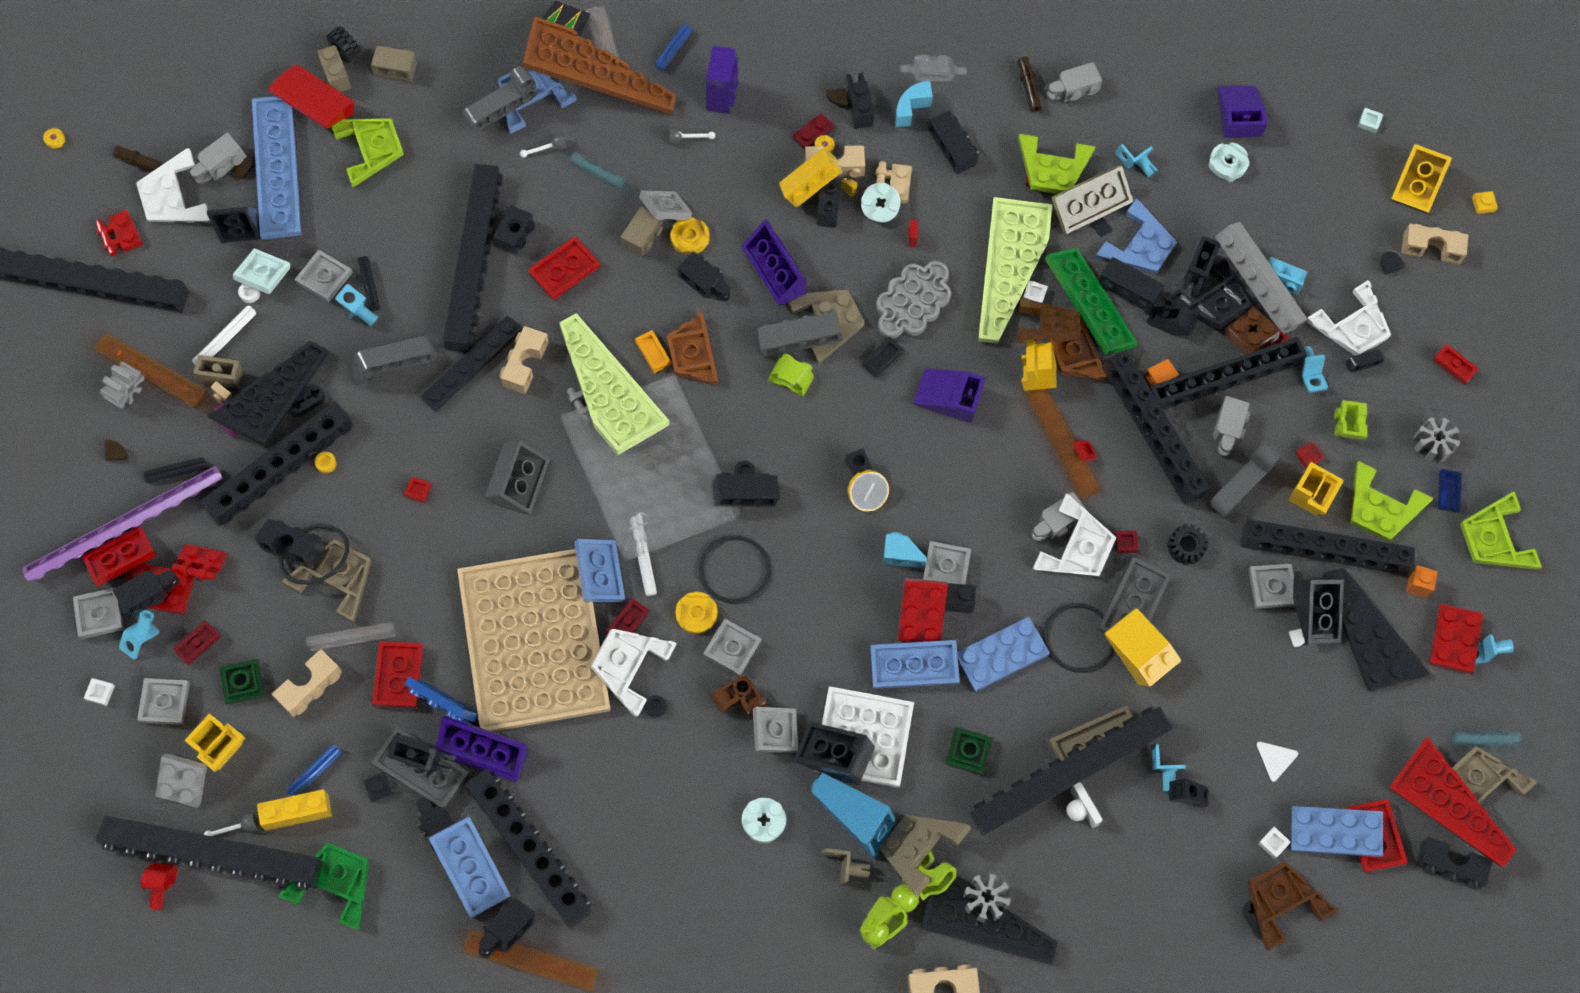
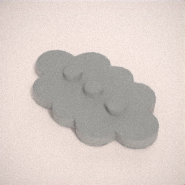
M933 261L924 268L918 264L907 265L903 268L901 277L893 278L889 282L888 291L880 294L876 302V309L881 315L878 321V330L882 336L893 339L900 336L903 332L912 336L920 335L924 332L927 322H932L938 318L940 308L946 306L951 299V290L946 284L949 278V269L944 263Z

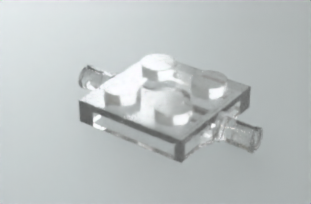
M919 55L914 56L912 65L901 64V73H912L915 76V80L953 82L955 74L966 75V67H955L952 57L945 55L938 57Z

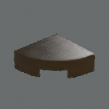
M845 88L826 90V96L829 101L840 108H848Z
M253 156L244 158L239 165H234L237 180L245 178L246 174L254 167Z
M105 440L106 461L128 460L127 453L121 444L114 440Z

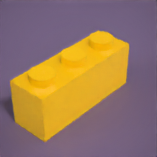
M823 147L779 182L785 199L797 208L839 175L842 170L836 157Z
M324 789L257 804L260 826L265 831L332 817L329 795Z

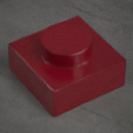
M1137 530L1115 532L1116 553H1138Z

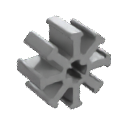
M121 362L119 367L117 365L111 367V378L104 377L102 382L107 385L100 389V394L109 402L124 408L125 403L130 405L134 401L132 396L134 392L140 393L142 387L138 386V384L144 381V375L129 364Z
M1432 417L1415 433L1414 439L1420 441L1414 448L1417 453L1426 448L1429 450L1424 458L1426 461L1431 462L1437 455L1439 462H1443L1459 446L1460 440H1454L1459 430L1457 427H1454L1452 430L1446 431L1445 427L1449 420L1442 418L1438 425H1436L1435 418Z
M994 874L988 875L986 879L987 886L985 887L980 879L981 876L978 875L971 882L976 890L967 887L964 891L963 898L968 897L976 900L972 903H967L965 910L970 914L972 910L980 907L981 911L977 921L984 922L987 918L986 912L988 909L993 916V921H996L1003 914L997 906L1007 909L1010 904V898L1005 899L998 897V895L1006 893L1009 887L1006 882H1003L1000 887L992 888L997 877ZM989 894V902H984L985 898L981 897V895Z

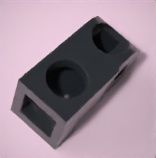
M864 448L846 455L844 461L853 477L859 472L873 470Z
M1189 779L1169 781V801L1174 803L1181 802L1194 807L1209 806V787Z

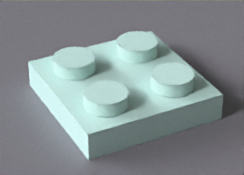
M254 248L233 273V280L270 294L290 269V263Z

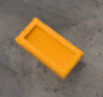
M653 330L634 338L635 343L653 373L672 365L671 360Z

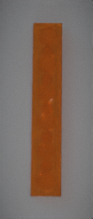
M107 333L102 336L93 348L95 352L119 366L121 362H125L141 371L145 381L194 409H197L208 394L204 388Z
M1048 389L1028 392L1026 397L1080 499L1083 500L1100 493L1101 489L1088 464L1082 462L1073 446L1075 440Z
M469 929L462 952L481 958L478 954L479 941L484 934ZM515 944L508 952L497 950L491 957L485 959L589 992L593 991L599 973L598 968L519 944Z

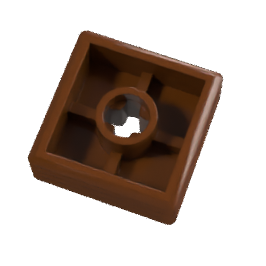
M1251 306L1248 311L1225 327L1223 335L1246 355L1267 348L1270 343L1279 338L1281 330L1256 307Z

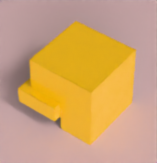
M1033 339L1026 340V355H1021L1023 363V378H1021L1024 391L1057 388L1056 359L1052 343L1036 344Z
M1310 462L1288 501L1315 516L1319 514L1324 516L1344 480Z
M209 713L185 741L199 754L197 758L216 772L240 748L246 738L227 723L224 726Z

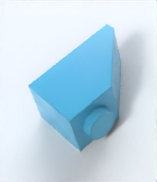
M898 532L886 534L883 565L925 569L927 558L908 536H903Z

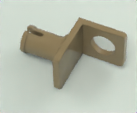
M829 848L822 851V856L842 859L840 885L848 882L849 875L869 878L870 871L868 869L870 870V864L851 862V852Z

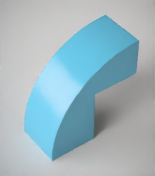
M930 80L911 86L901 96L896 111L895 127L911 126V109L931 107L933 95Z

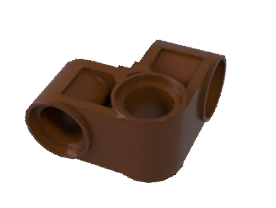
M745 676L737 677L730 683L716 689L710 695L721 714L735 704H740L751 720L753 718V708L768 707L751 680ZM739 684H744L748 687V690L746 692H739L736 687Z

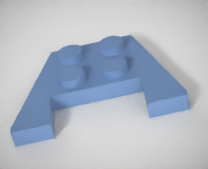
M526 69L535 80L537 95L530 102L506 115L509 133L512 134L526 127L525 121L518 110L549 94H552L560 107L564 108L577 101L576 95L568 92L562 84L555 82L550 76ZM510 73L498 78L500 88L511 82Z
M1135 199L1128 209L1126 216L1142 225L1125 251H1121L1110 243L1105 242L1097 253L1096 259L1103 261V259L1111 260L1114 257L1137 270L1156 275L1176 246L1177 241L1138 199Z

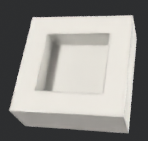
M1029 280L1023 298L1043 303L1048 286Z
M92 678L84 699L107 706L115 686L111 683Z
M1273 827L1258 844L1276 859L1290 844V841Z

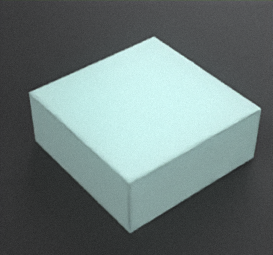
M1365 108L1358 127L1376 133L1383 114Z

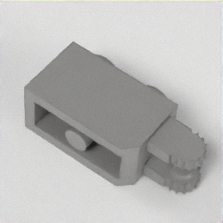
M1094 62L1061 72L1059 80L1049 85L1046 96L1052 101L1063 98L1064 102L1077 100L1085 95H1094L1100 90L1102 78Z
M227 132L198 154L200 162L192 167L190 175L200 185L211 178L216 181L234 168V165L241 164L247 156Z
M1225 396L1221 404L1213 432L1214 439L1219 441L1217 452L1221 457H1227L1233 446H1236L1239 440H1243L1246 432L1243 425L1244 422H1248L1251 411H1248L1250 403L1229 396Z
M1074 492L1069 494L1077 503H1079L1084 509H1086ZM1064 498L1043 510L1039 524L1034 527L1031 534L1032 540L1039 542L1047 537H1050L1051 540L1057 536L1061 538L1069 532V528L1076 526L1078 519L1058 511Z

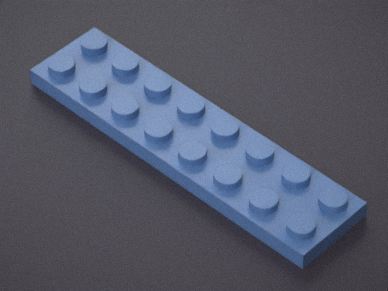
M276 96L252 99L260 237L264 240L302 235L293 107Z

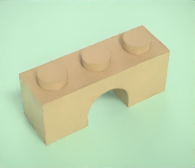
M825 146L805 147V162ZM844 146V155L837 160L842 172L835 178L841 176H850L852 178L864 176V146Z
M1409 224L1403 234L1402 254L1421 257L1427 249V245H1433L1440 250L1441 261L1461 264L1467 255L1468 234H1463L1459 231H1446L1437 227H1425L1420 224Z
M524 326L522 332H519L516 336L515 348L510 350L507 357L508 363L506 367H502L499 378H501L503 387L526 394L533 379L532 369L522 365V362L529 357L541 360L549 341L546 333Z
M322 649L305 663L308 670L312 673L309 683L304 686H296L287 679L272 693L276 701L292 717L303 713L307 708V704L313 699H318L329 684H334L340 678L341 669Z
M971 965L957 966V970H948V967L935 968V972H926V969L912 970V974H909L907 977L909 993H934L935 986L941 983L951 986L954 993H980L977 968H971Z

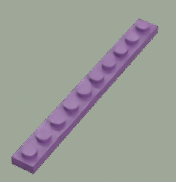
M214 466L22 567L27 581L32 579L38 580L45 575V572L61 568L66 561L81 557L85 551L91 548H98L104 544V541L110 538H117L125 530L141 525L149 517L159 516L168 507L178 506L181 500L198 495L201 492L200 490L217 485L220 482L219 480L223 479L218 468Z

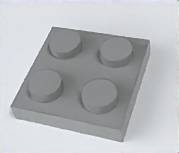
M641 190L639 198L655 219L690 220L692 212L676 191Z
M318 250L295 278V282L329 303L353 272L348 266Z
M930 541L923 580L965 584L971 549Z
M1292 564L1250 566L1248 570L1255 609L1295 606L1293 601L1294 574Z
M116 587L73 597L77 632L80 639L124 630L121 606L112 591Z
M724 619L704 651L703 656L740 677L762 642V639Z
M144 678L137 721L139 723L183 725L190 682L188 680Z
M753 708L755 752L796 753L798 750L796 709Z
M165 753L161 756L155 796L198 808L201 805L207 765Z

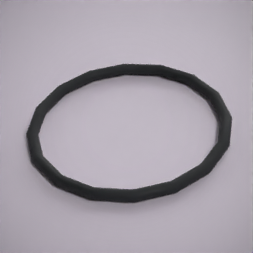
M316 524L302 529L304 532L317 528L331 529L339 533L343 538L345 552L341 562L333 571L313 580H298L290 576L285 570L283 563L286 547L279 555V568L285 578L296 584L311 585L325 581L336 574L345 564L349 554V541L341 529L328 524Z
M740 535L724 536L712 542L703 552L699 563V577L705 590L717 600L730 604L745 603L757 597L767 586L771 574L770 560L763 547L753 539ZM739 539L751 543L760 550L766 561L767 573L762 586L754 594L744 599H728L717 595L709 588L704 579L703 564L706 555L715 545L726 540Z
M1084 603L1068 604L1060 607L1048 618L1043 631L1044 644L1050 652V657L1062 668L1073 672H1091L1102 667L1112 656L1114 651L1112 645L1108 655L1099 664L1089 668H1074L1066 665L1053 654L1048 644V629L1051 621L1060 612L1069 608H1086L1096 612L1102 619L1105 616L1099 609Z

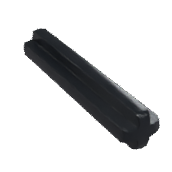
M367 256L359 257L358 264L369 310H379L380 304L369 259Z
M199 457L147 470L144 472V479L147 483L203 470L207 468V462L204 457Z

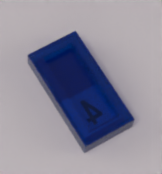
M1446 469L1439 471L1437 509L1457 513L1460 511L1462 472Z

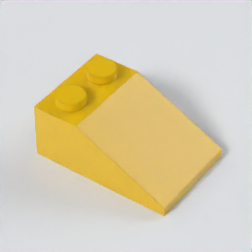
M1414 144L1391 199L1429 213L1452 157Z
M1137 608L1133 609L1104 633L1138 685L1152 686L1182 661L1171 644Z

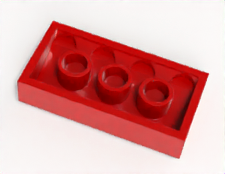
M298 64L286 70L268 88L270 93L325 129L354 114L355 101Z

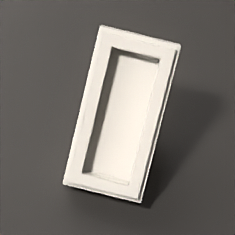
M1082 783L1075 784L1070 790L1075 800L1068 803L1067 815L1074 821H1081L1086 818L1093 829L1099 826L1103 819Z

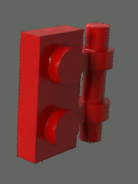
M127 209L108 217L111 224L104 225L103 220L95 222L96 232L102 238V245L110 256H115L117 254L116 249L122 247L125 253L143 245ZM115 232L117 238L111 239L109 234Z
M185 544L177 558L178 564H173L172 571L179 573L180 576L187 577L190 575L198 577L199 580L206 581L208 579L214 581L216 573H220L227 559V552Z

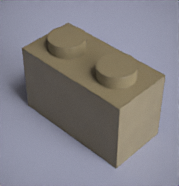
M333 45L318 50L317 54L329 85L339 92L351 89L336 46Z
M376 46L371 67L374 76L412 82L417 60L415 52L410 50L393 49L389 46Z
M640 207L620 237L621 247L642 257L646 251L648 252L651 249L655 236L661 234L663 229L662 220L655 219L649 210Z
M198 355L193 374L199 384L212 386L217 381L225 388L239 390L244 370L237 360Z

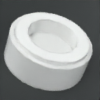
M242 284L239 287L238 294L243 302L253 303L260 297V290Z

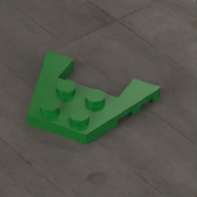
M327 842L314 856L324 862L317 888L349 900L339 919V923L359 931L369 860ZM290 884L285 890H282L278 897L299 906L306 890L297 889L295 884Z

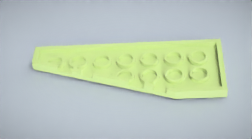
M993 198L978 341L999 343L1048 244L1052 204Z
M577 313L560 322V329L594 428L617 455L669 426L668 418Z

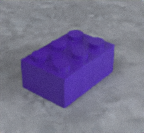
M712 46L706 76L707 111L729 114L730 108L735 105V90L738 89L739 57H736V49Z

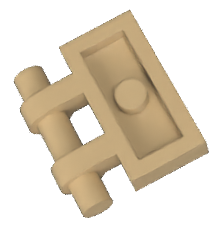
M879 162V167L876 169L877 183H884L885 179H890V186L894 187L898 192L900 203L907 204L912 166L893 164L891 171L886 169V162Z

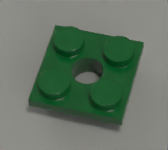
M258 658L219 667L225 705L265 696ZM245 676L247 678L246 682L241 686L236 685L237 678Z
M955 727L945 764L983 775L993 737ZM964 746H973L975 753L973 755L966 754Z

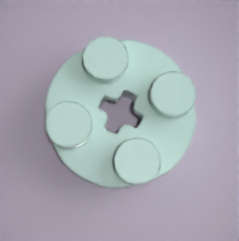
M1222 143L1213 149L1210 155L1209 169L1218 177L1228 182H1233L1245 174L1249 166L1248 154L1242 146L1236 143L1225 145ZM1224 159H1232V164L1226 163Z
M887 183L873 184L865 190L861 198L862 211L871 221L889 222L898 214L900 196L896 189ZM878 198L886 200L884 208L875 205Z
M758 798L750 801L743 811L742 827L746 834L755 842H772L785 829V812L781 804L773 799ZM762 815H766L770 819V822H766V826H762L761 822L757 821Z

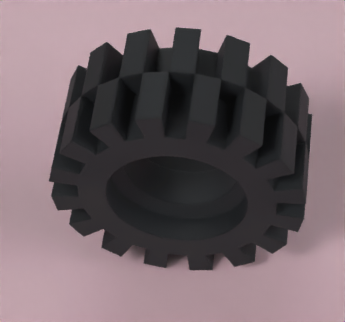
M337 26L326 35L329 45L336 46L339 56L346 63L352 62L361 54L357 41L353 39L354 37L347 30L345 31L344 27Z
M1184 524L1183 527H1177L1168 540V552L1173 554V560L1175 558L1179 559L1177 562L1180 564L1182 561H1184V565H1188L1189 562H1191V565L1195 564L1196 561L1198 562L1203 557L1208 548V545H1206L1208 538H1204L1206 536L1205 532L1200 533L1201 528L1199 527L1197 530L1194 529L1195 525L1191 524L1188 527V524ZM1190 538L1195 543V549L1193 551H1185L1180 546V540Z

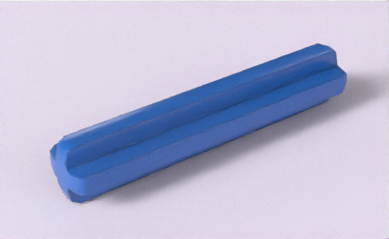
M683 24L656 61L655 67L660 71L666 69L691 33L689 25Z
M331 745L287 788V793L290 796L300 795L341 754V751L335 745Z

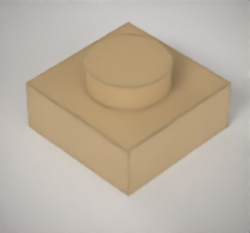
M217 381L211 386L214 392L213 397L220 404L234 398Z

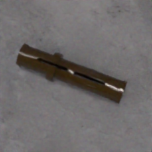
M1020 57L1017 61L1021 73L1020 80L1024 84L1030 112H1039L1042 110V105L1034 80L1035 73L1031 69L1029 57Z
M119 145L114 149L115 152H118L113 153L115 158L127 161L132 166L138 165L154 171L165 164L144 156L137 150L131 151Z

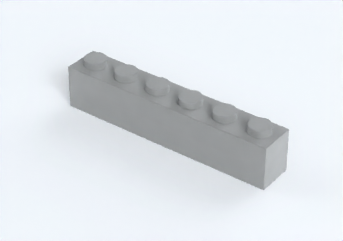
M1241 222L1229 225L1215 236L1275 325L1281 330L1282 335L1293 331L1308 320Z

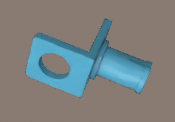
M1123 144L1115 151V154L1128 169L1138 165L1148 178L1158 170L1147 158L1153 149L1152 146L1136 158L1133 157ZM1122 152L1126 154L1127 159L1122 155Z
M346 284L335 298L337 302L351 312L348 317L349 319L357 315L371 327L379 317L364 306L366 297L349 284ZM351 292L355 296V301L347 303L344 301L343 295Z
M1304 347L1307 355L1303 360L1304 365L1301 377L1308 392L1327 390L1328 385L1322 375L1325 355L1315 356L1311 347ZM1316 379L1321 382V385L1313 386L1309 381Z
M143 610V612H140L138 623L125 629L119 649L132 659L138 657L142 643L159 634L160 630L151 624L154 619V614L151 611ZM126 641H130L133 644L134 651L128 649Z
M1488 635L1478 644V658L1475 664L1488 663L1500 653H1512L1514 650L1512 640L1494 641L1493 635Z
M1159 744L1151 745L1152 770H1160L1162 772L1163 792L1169 791V781L1176 780L1175 772L1185 769L1186 765H1160Z

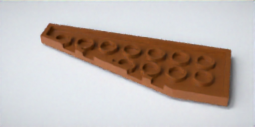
M534 16L521 67L670 115L672 114L676 99L674 93L657 82L654 84L644 78L645 75L643 73L633 71L629 68L630 65L607 50L597 48L588 38L585 40L577 35L578 32L574 29Z

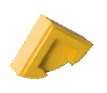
M847 178L840 181L841 189L850 197H853L857 192V182L853 179L848 181Z

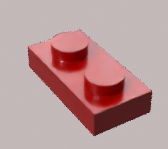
M1448 344L1433 358L1435 363L1464 385L1479 369Z

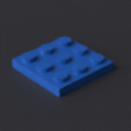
M408 677L405 685L410 687L408 692L419 698L427 699V703L437 709L446 710L445 714L449 717L466 723L477 721V712L429 683L412 677Z

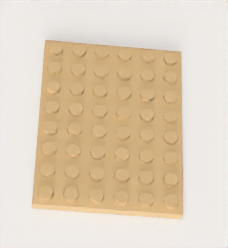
M575 549L457 569L480 728L494 732L611 711L607 686L590 667L600 650L593 602L583 601Z

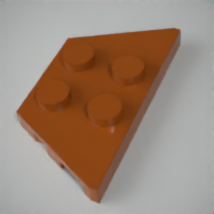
M1081 316L1079 340L1053 341V338L1047 339L1048 342L1052 343L1056 363L1061 374L1097 380L1106 379L1107 376L1102 369V363Z
M699 312L693 320L685 322L678 330H674L667 335L674 373L676 376L718 385L719 381L703 312Z

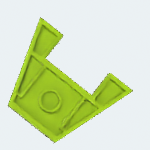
M392 118L344 119L332 126L336 140L353 134L356 135L365 163L346 168L352 188L404 155Z
M1019 134L1018 136L1031 190L1059 194L1076 185L1096 148L1095 146L1076 144L1074 159L1036 153L1038 137Z
M1358 461L1355 468L1351 524L1389 542L1434 498L1414 489L1407 505L1369 487L1377 470Z
M1515 491L1462 521L1460 524L1473 563L1534 570L1542 568L1535 548L1515 552L1503 519L1504 515L1515 514L1521 511Z

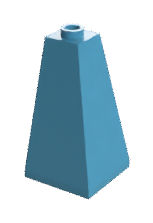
M822 773L812 784L811 792L813 796L858 845L875 860L880 852L879 847L897 824L890 807Z

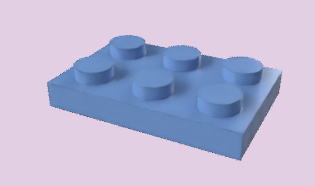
M577 539L574 544L583 601H624L625 595L616 541Z

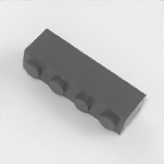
M825 311L815 316L806 315L796 320L787 319L782 321V323L765 324L757 328L760 348L764 358L843 341L837 311Z

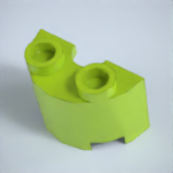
M784 354L778 359L767 381L778 386H786L791 392L804 397L814 378L811 372L812 366L806 362L800 363L794 360L791 355Z
M1342 400L1340 408H1336L1334 413V419L1337 420L1334 435L1366 440L1368 437L1367 425L1365 424L1367 403Z

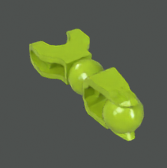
M930 850L916 868L926 874L930 882L918 897L914 895L904 881V884L894 888L891 899L888 896L886 898L881 896L861 925L860 932L864 942L871 945L873 949H876L894 937L907 925L906 918L908 916L906 913L916 908L919 898L924 901L930 895L944 892L956 878V868L947 862H943L935 869L929 870L934 862V856Z

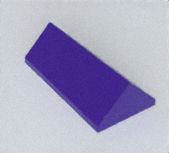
M765 219L741 247L777 304L781 306L806 294V278L768 219Z
M447 716L442 717L436 746L443 748L445 752L454 754L456 756L454 761L483 771L488 769L490 773L495 772L498 776L517 782L529 753L526 743Z

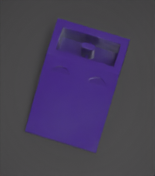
M1217 86L1223 137H1262L1267 126L1265 107L1256 86Z
M925 368L913 405L972 423L986 377L967 371Z

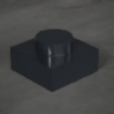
M384 772L363 780L371 802L393 794Z

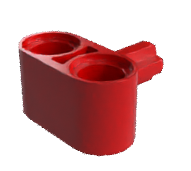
M154 862L143 871L141 888L151 890L150 909L156 911L163 909L165 892L175 884L177 878V865Z

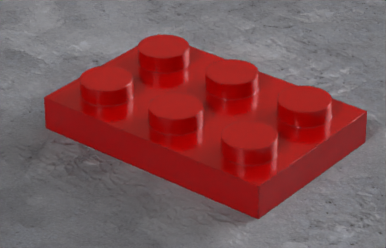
M574 236L529 268L528 273L554 301L601 266L600 262Z
M139 525L82 555L93 582L99 587L156 557V554L143 528Z
M142 563L129 570L126 582L146 571L154 572L157 576L162 572L172 571V569ZM174 572L179 578L178 585L167 592L168 597L162 603L155 606L152 605L148 609L184 615L195 576L188 575L185 577Z
M905 578L898 641H941L948 582Z
M1440 604L1429 665L1472 675L1475 669L1484 613Z
M379 641L373 706L417 708L418 697L408 692L410 687L406 686L405 682L408 677L420 680L423 643Z
M1388 799L1345 808L1349 810L1383 812V856H1358L1363 873L1408 863Z

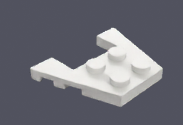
M189 148L136 183L144 212L149 222L186 221L189 223H210L207 216L208 206L205 203L186 209L176 176L177 172L195 166L193 155Z
M1369 280L1356 287L1352 292L1364 306L1360 310L1337 324H1334L1322 309L1309 316L1308 320H1306L1309 325L1354 356L1368 352L1391 336L1383 313H1380L1377 298L1372 293V286Z
M1065 494L1058 511L1078 519L1061 559L1059 560L1040 551L1033 569L1099 576L1116 537L1069 494Z
M611 629L590 667L629 712L637 717L647 699L628 687L647 651L667 661L677 643Z

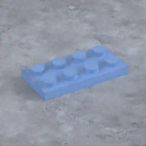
M1027 617L958 651L957 657L960 668L973 691L976 692L1049 656L1050 652L1031 619Z
M956 640L870 645L873 689L959 684Z
M1292 806L1291 851L1382 857L1383 812Z
M469 816L429 837L470 918L511 896Z

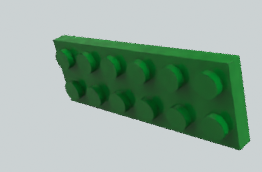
M1078 248L1055 252L1046 256V262L1076 310L1080 312L1081 318L1105 356L1134 348L1138 344Z

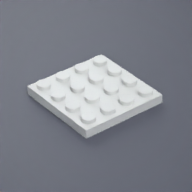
M829 686L822 725L865 734L875 745L861 781L900 787L914 702Z

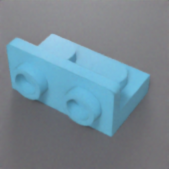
M1270 257L1268 263L1288 292L1298 294L1304 284L1307 271Z

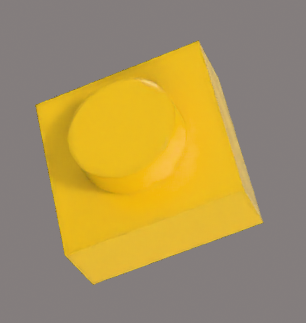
M1493 191L1473 194L1472 200L1477 214L1496 212L1498 206Z

